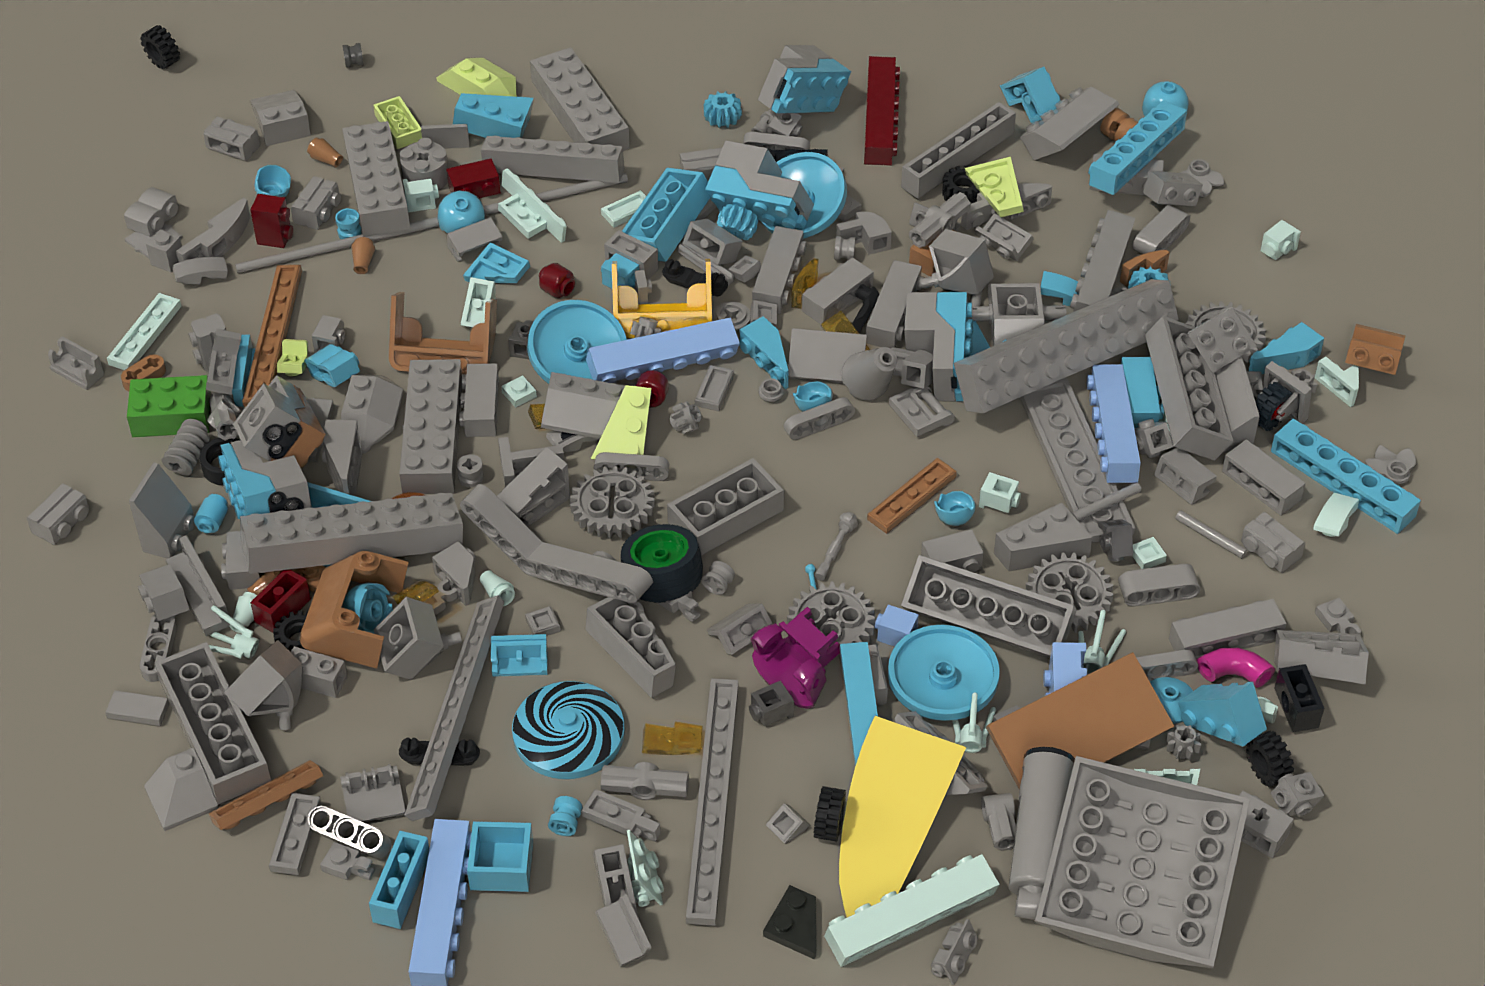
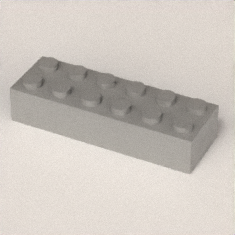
M571 47L530 60L532 83L574 143L611 144L613 146H622L623 151L630 149L629 127Z
M375 122L342 128L363 237L409 230L408 208L389 122Z
M1162 316L1145 334L1173 446L1201 457L1216 460L1234 441L1215 373H1212L1187 333L1195 327Z
M460 359L410 360L399 473L402 494H454L460 426L459 413L461 411L462 393Z
M921 555L918 556L901 604L907 611L948 625L964 628L975 634L1047 658L1051 656L1052 642H1066L1077 611L1074 605Z
M202 643L154 662L162 688L190 747L194 748L217 804L219 805L248 793L271 781L265 758L240 708L224 693L229 688V685L208 643Z

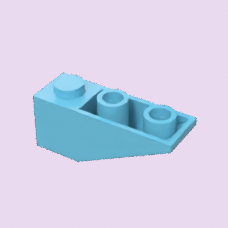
M763 316L740 329L739 346L745 354L750 355L760 368L768 372L771 378L778 380L783 388L787 389L789 370L779 330Z
M1301 322L1294 328H1289L1277 340L1273 339L1261 351L1253 353L1249 360V371L1265 374V367L1271 361L1287 370L1305 367L1321 355L1324 337Z

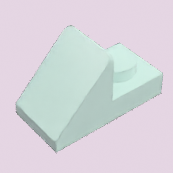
M470 278L461 326L473 328L478 323H484L485 302L496 299L494 281Z
M1327 357L1319 360L1315 379L1349 407L1354 406L1359 388V366L1353 365L1343 371Z

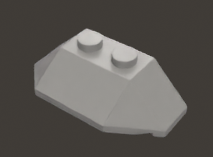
M352 375L342 408L341 420H357L362 453L368 452L371 446L380 442L394 430L404 393L403 389L382 375Z
M916 711L898 713L895 717V721L898 724L950 741L933 725L922 720V716ZM964 755L961 758L946 795L985 791L988 787L984 782L982 774Z

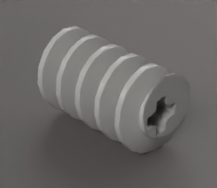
M195 419L185 420L165 452L164 457L161 459L163 465L180 475H190L193 472V468L197 465L202 448L210 442L207 427Z

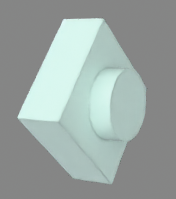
M523 375L501 386L502 393L515 408L537 397L536 390Z
M1154 537L1133 544V558L1141 569L1151 568L1166 562L1167 555Z

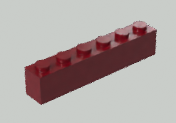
M869 56L864 165L892 166V156H897V142L893 141L898 139V127H894V125H898L899 112L894 110L899 109V96L895 95H899L900 81L895 80H900V67L896 66V57Z

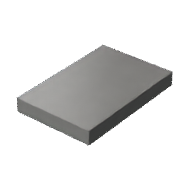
M792 328L788 379L843 383L842 368L844 363L853 354L866 350L867 335Z

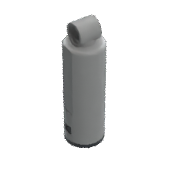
M1035 747L1027 750L1024 754L1023 775L1018 798L1019 809L1008 886L1009 890L1017 895L1015 917L1032 920L1036 918L1075 758L1070 753L1054 747Z

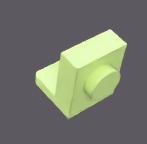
M284 339L282 341V356L277 362V373L297 376L304 372L307 367L305 359L308 358L307 340Z

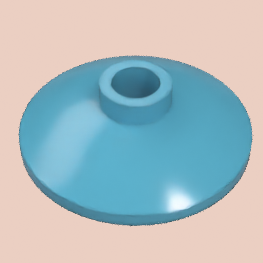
M1161 677L1150 681L1172 723L1183 722L1178 702L1193 692L1191 687L1183 681L1171 677Z

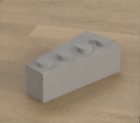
M607 597L587 608L586 631L651 698L673 687L676 664L662 639L657 637L653 623L648 621L645 616L641 602L630 603Z

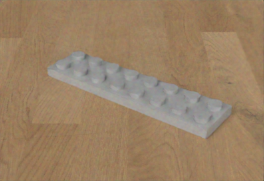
M1067 378L1020 397L1071 513L1118 491L1115 483H1107L1105 472L1100 470L1102 455H1098L1096 440ZM1123 500L1079 521L1093 537L1092 543L1100 542V537L1103 535V530L1098 527V522L1124 519L1132 524V535L1135 533V526Z

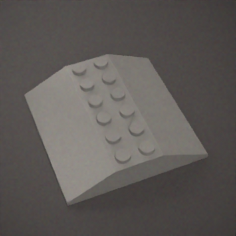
M1076 756L1035 923L1091 946L1155 962L1213 968L1250 798Z

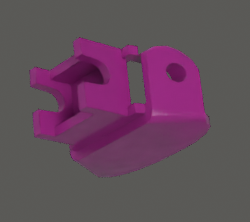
M808 607L788 624L783 621L779 623V626L776 623L764 626L755 632L750 639L754 648L752 654L753 663L760 676L768 685L781 681L793 698L794 705L805 709L815 706L827 681L824 667L840 654V644L835 642L838 639L837 633L833 630L825 636L817 629L815 621L811 618L808 620L812 615L811 609ZM783 631H785L788 634V637L784 639L781 635Z

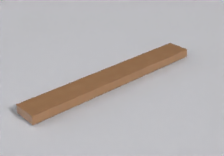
M277 265L242 400L244 408L263 383L269 386L277 375V362L282 356V341L286 339L302 274L301 265Z

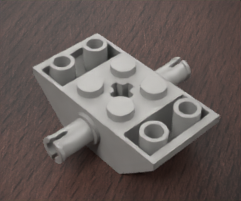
M1040 283L987 284L988 306H972V317H968V319L991 323L992 343L995 346L1002 343L1005 339H1012L1044 325V320H1056L1066 316V305L1044 306Z

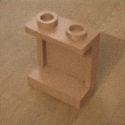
M1356 324L1345 363L1395 375L1405 335Z

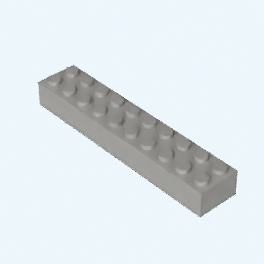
M1148 280L955 362L954 367L966 411L988 412L1146 343L1145 334L1162 316L1179 321L1170 281Z

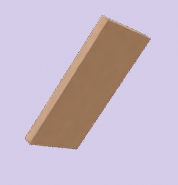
M1132 652L988 724L986 729L1020 790L1024 754L1029 749L1035 747H1054L1070 753L1074 758L1079 756L1105 763L1172 729L1174 724L1135 654Z

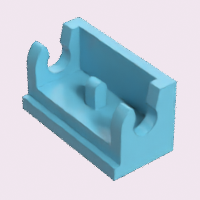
M546 634L491 636L492 676L548 675Z

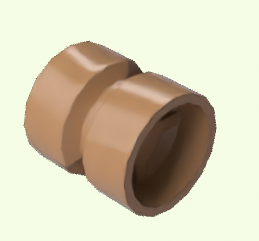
M1115 108L1104 117L1100 130L1104 135L1116 142L1126 135L1130 128L1132 129L1137 125L1138 121L1130 118V115L1120 108Z

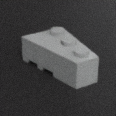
M1277 630L1274 663L1278 671L1279 668L1306 664L1311 676L1366 684L1369 652L1360 634Z

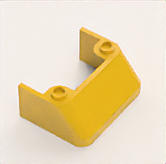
M705 259L706 283H697L688 289L687 303L638 304V294L633 287L618 285L617 261H612L613 316L621 324L626 338L635 337V335L630 334L633 321L639 322L640 317H647L658 321L657 327L661 328V332L711 322L710 259Z

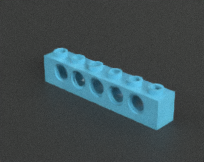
M1162 101L1156 107H1153L1148 115L1141 118L1137 125L1132 129L1130 128L1126 135L1118 139L1109 150H1106L1096 162L1094 161L1088 171L1090 175L1089 185L1112 195L1117 193L1185 129L1187 110L1166 101Z
M1294 418L1274 435L1271 448L1273 454L1333 493L1359 499L1358 509L1396 534H1399L1416 517L1421 502L1419 498Z

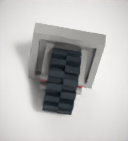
M1273 361L1265 367L1263 390L1258 394L1255 401L1260 416L1258 426L1266 431H1271L1273 427L1276 428L1278 423H1281L1287 416L1303 424L1308 419L1312 388L1305 381L1299 380L1290 374L1286 368L1277 365Z

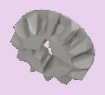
M739 302L721 303L712 312V321L736 317V320L731 319L735 331L750 324V310Z

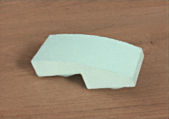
M1333 493L1322 508L1313 530L1322 532L1325 536L1339 537L1348 527L1349 517L1358 509L1359 499Z
M1258 697L1264 721L1273 724L1277 716L1278 706L1264 697Z

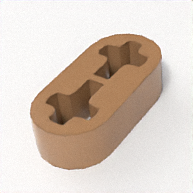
M149 355L125 369L121 374L124 389L129 391L130 380L161 378L166 372L164 359L159 355Z

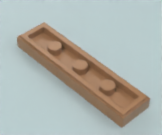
M936 458L869 512L867 520L887 534L956 478L957 471L939 458Z

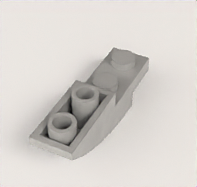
M1042 183L1017 184L1024 212L1009 215L1008 217L1012 220L1050 205L1052 186ZM978 193L977 202L972 203L970 210L961 217V225L965 230L988 222L994 213L997 214V212L984 196Z
M242 198L207 221L208 230L176 250L178 262L201 257H222L241 237L250 220L247 199Z

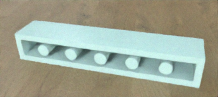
M982 854L975 858L972 855L966 856L956 863V867L949 870L946 867L941 868L931 875L932 878L924 882L921 879L915 880L907 885V890L898 894L896 891L890 892L880 899L881 902L873 906L867 903L856 909L854 915L847 918L842 915L829 922L824 937L840 967L994 895L1000 884Z

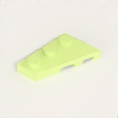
M1011 157L965 168L968 178L1000 217L1024 212Z
M625 386L591 459L595 460L596 456L603 452L644 455L651 388Z

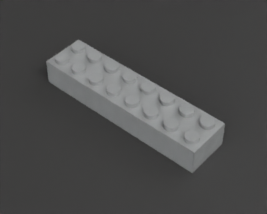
M437 493L434 495L411 496L371 502L362 501L345 505L335 504L327 507H308L300 510H281L273 513H255L240 516L241 545L249 574L331 565L360 551H370L388 557L441 552L457 541L463 545V522L452 493Z

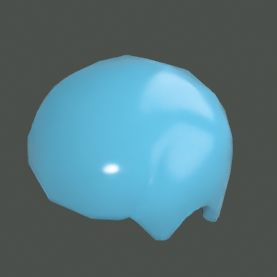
M266 165L257 171L254 184L257 194L286 197L290 190L291 176L285 168L278 165Z
M814 381L808 382L803 386L799 385L797 392L793 393V397L800 411L804 412L832 401L833 393L827 384Z
M963 491L941 494L939 501H934L939 519L951 526H960L968 522L976 508L975 501L971 495Z

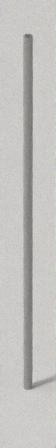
M623 173L620 183L628 182L626 173ZM588 181L535 195L544 202L620 183ZM498 203L483 206L485 215L500 212L498 210ZM437 217L410 223L409 230L365 237L374 242L437 227L439 223ZM363 234L235 264L237 273H242L351 247L356 238L363 237Z

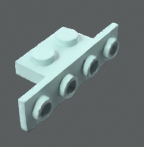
M508 168L503 170L502 186L512 196L498 203V210L527 239L547 229L561 243L564 242L567 228L565 221L558 217L546 203H543L532 189L526 187L516 174H513Z

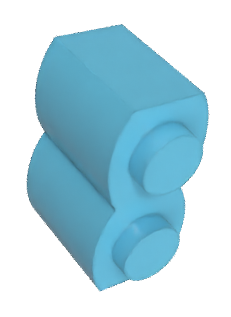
M333 344L327 345L305 359L310 375L318 381H324L331 387L338 386L352 375L360 372L357 356L353 352H348Z

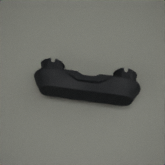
M670 259L665 262L662 274L668 282L688 289L694 284L706 283V273L702 274L694 269L681 266L677 260ZM712 273L711 294L716 297L723 295L728 288V282L723 274Z
M864 284L859 286L855 296L863 301L861 309L851 324L843 319L839 320L834 329L835 332L860 333L880 295L874 286L871 288Z
M407 737L401 742L399 756L407 763L422 764L430 741H419L417 738L410 739ZM463 739L458 742L451 765L469 766L475 763L480 756V749L472 739L468 741Z

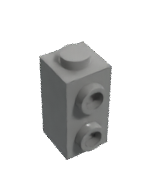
M294 646L291 653L302 663L301 688L336 698L347 679L345 661Z

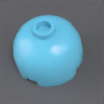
M1158 82L1150 87L1145 94L1142 106L1144 116L1148 115L1151 109L1162 101L1186 109L1188 112L1189 99L1187 93L1180 85L1174 82Z
M456 191L445 196L439 204L437 220L440 229L450 233L485 220V211L482 202L476 195L468 191Z
M364 583L351 588L345 595L341 607L352 610L359 616L358 630L375 634L374 629L393 611V606L391 603H388L386 595H390L389 591L384 585L377 583Z

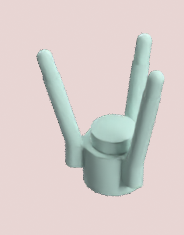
M213 605L211 610L239 630L242 635L237 633L233 639L218 632L210 634L211 637L231 644L232 648L228 649L209 645L211 651L232 655L239 659L243 656L251 659L255 655L260 641L258 638L253 637L254 631L245 628L224 611Z
M1105 610L1100 612L1093 646H1089L1085 653L1083 665L1084 668H1087V673L1089 674L1109 664L1126 634L1125 629L1120 631L1105 656L1104 650L1099 647L1105 621ZM1083 631L1078 632V643H1085Z
M977 693L972 694L970 723L964 725L963 729L960 730L959 721L952 720L955 743L966 747L965 752L976 753L986 747V738L989 733L986 726L992 723L993 715L996 712L995 707L990 709L983 731H981L980 726L976 724Z

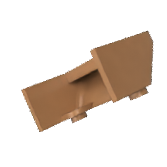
M405 292L391 295L389 362L394 369L409 371L410 360L460 359L462 374H467V364L490 363L496 336L497 299L485 302L484 323H478L472 328L470 341L422 338L421 323L415 318L404 317Z
M360 551L326 567L322 572L301 631V645L312 652L378 668L384 636L358 630L359 616L354 611L341 607L350 581L362 584L377 583L384 585L388 591L402 594L409 562L370 551Z

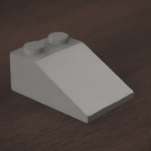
M295 90L250 100L266 146L311 136L307 112Z
M326 419L324 427L326 435L321 444L324 445L322 452L323 462L327 463L328 472L336 490L356 496L363 455L357 420Z
M153 462L129 499V504L143 552L168 559L181 549L179 538L187 535L189 531L194 529L195 516L190 502L158 463Z

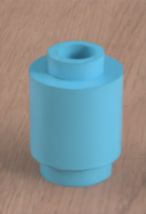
M210 494L203 500L194 518V523L201 532L215 533L218 531L228 511V502L224 497L218 494Z

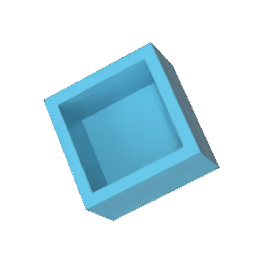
M473 821L467 868L470 890L529 892L533 852L531 823Z

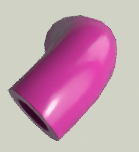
M1220 648L1197 659L1199 672L1210 682L1225 675H1237L1244 677L1249 682H1253L1254 686L1258 688L1266 684L1275 672V667L1255 652L1241 648Z

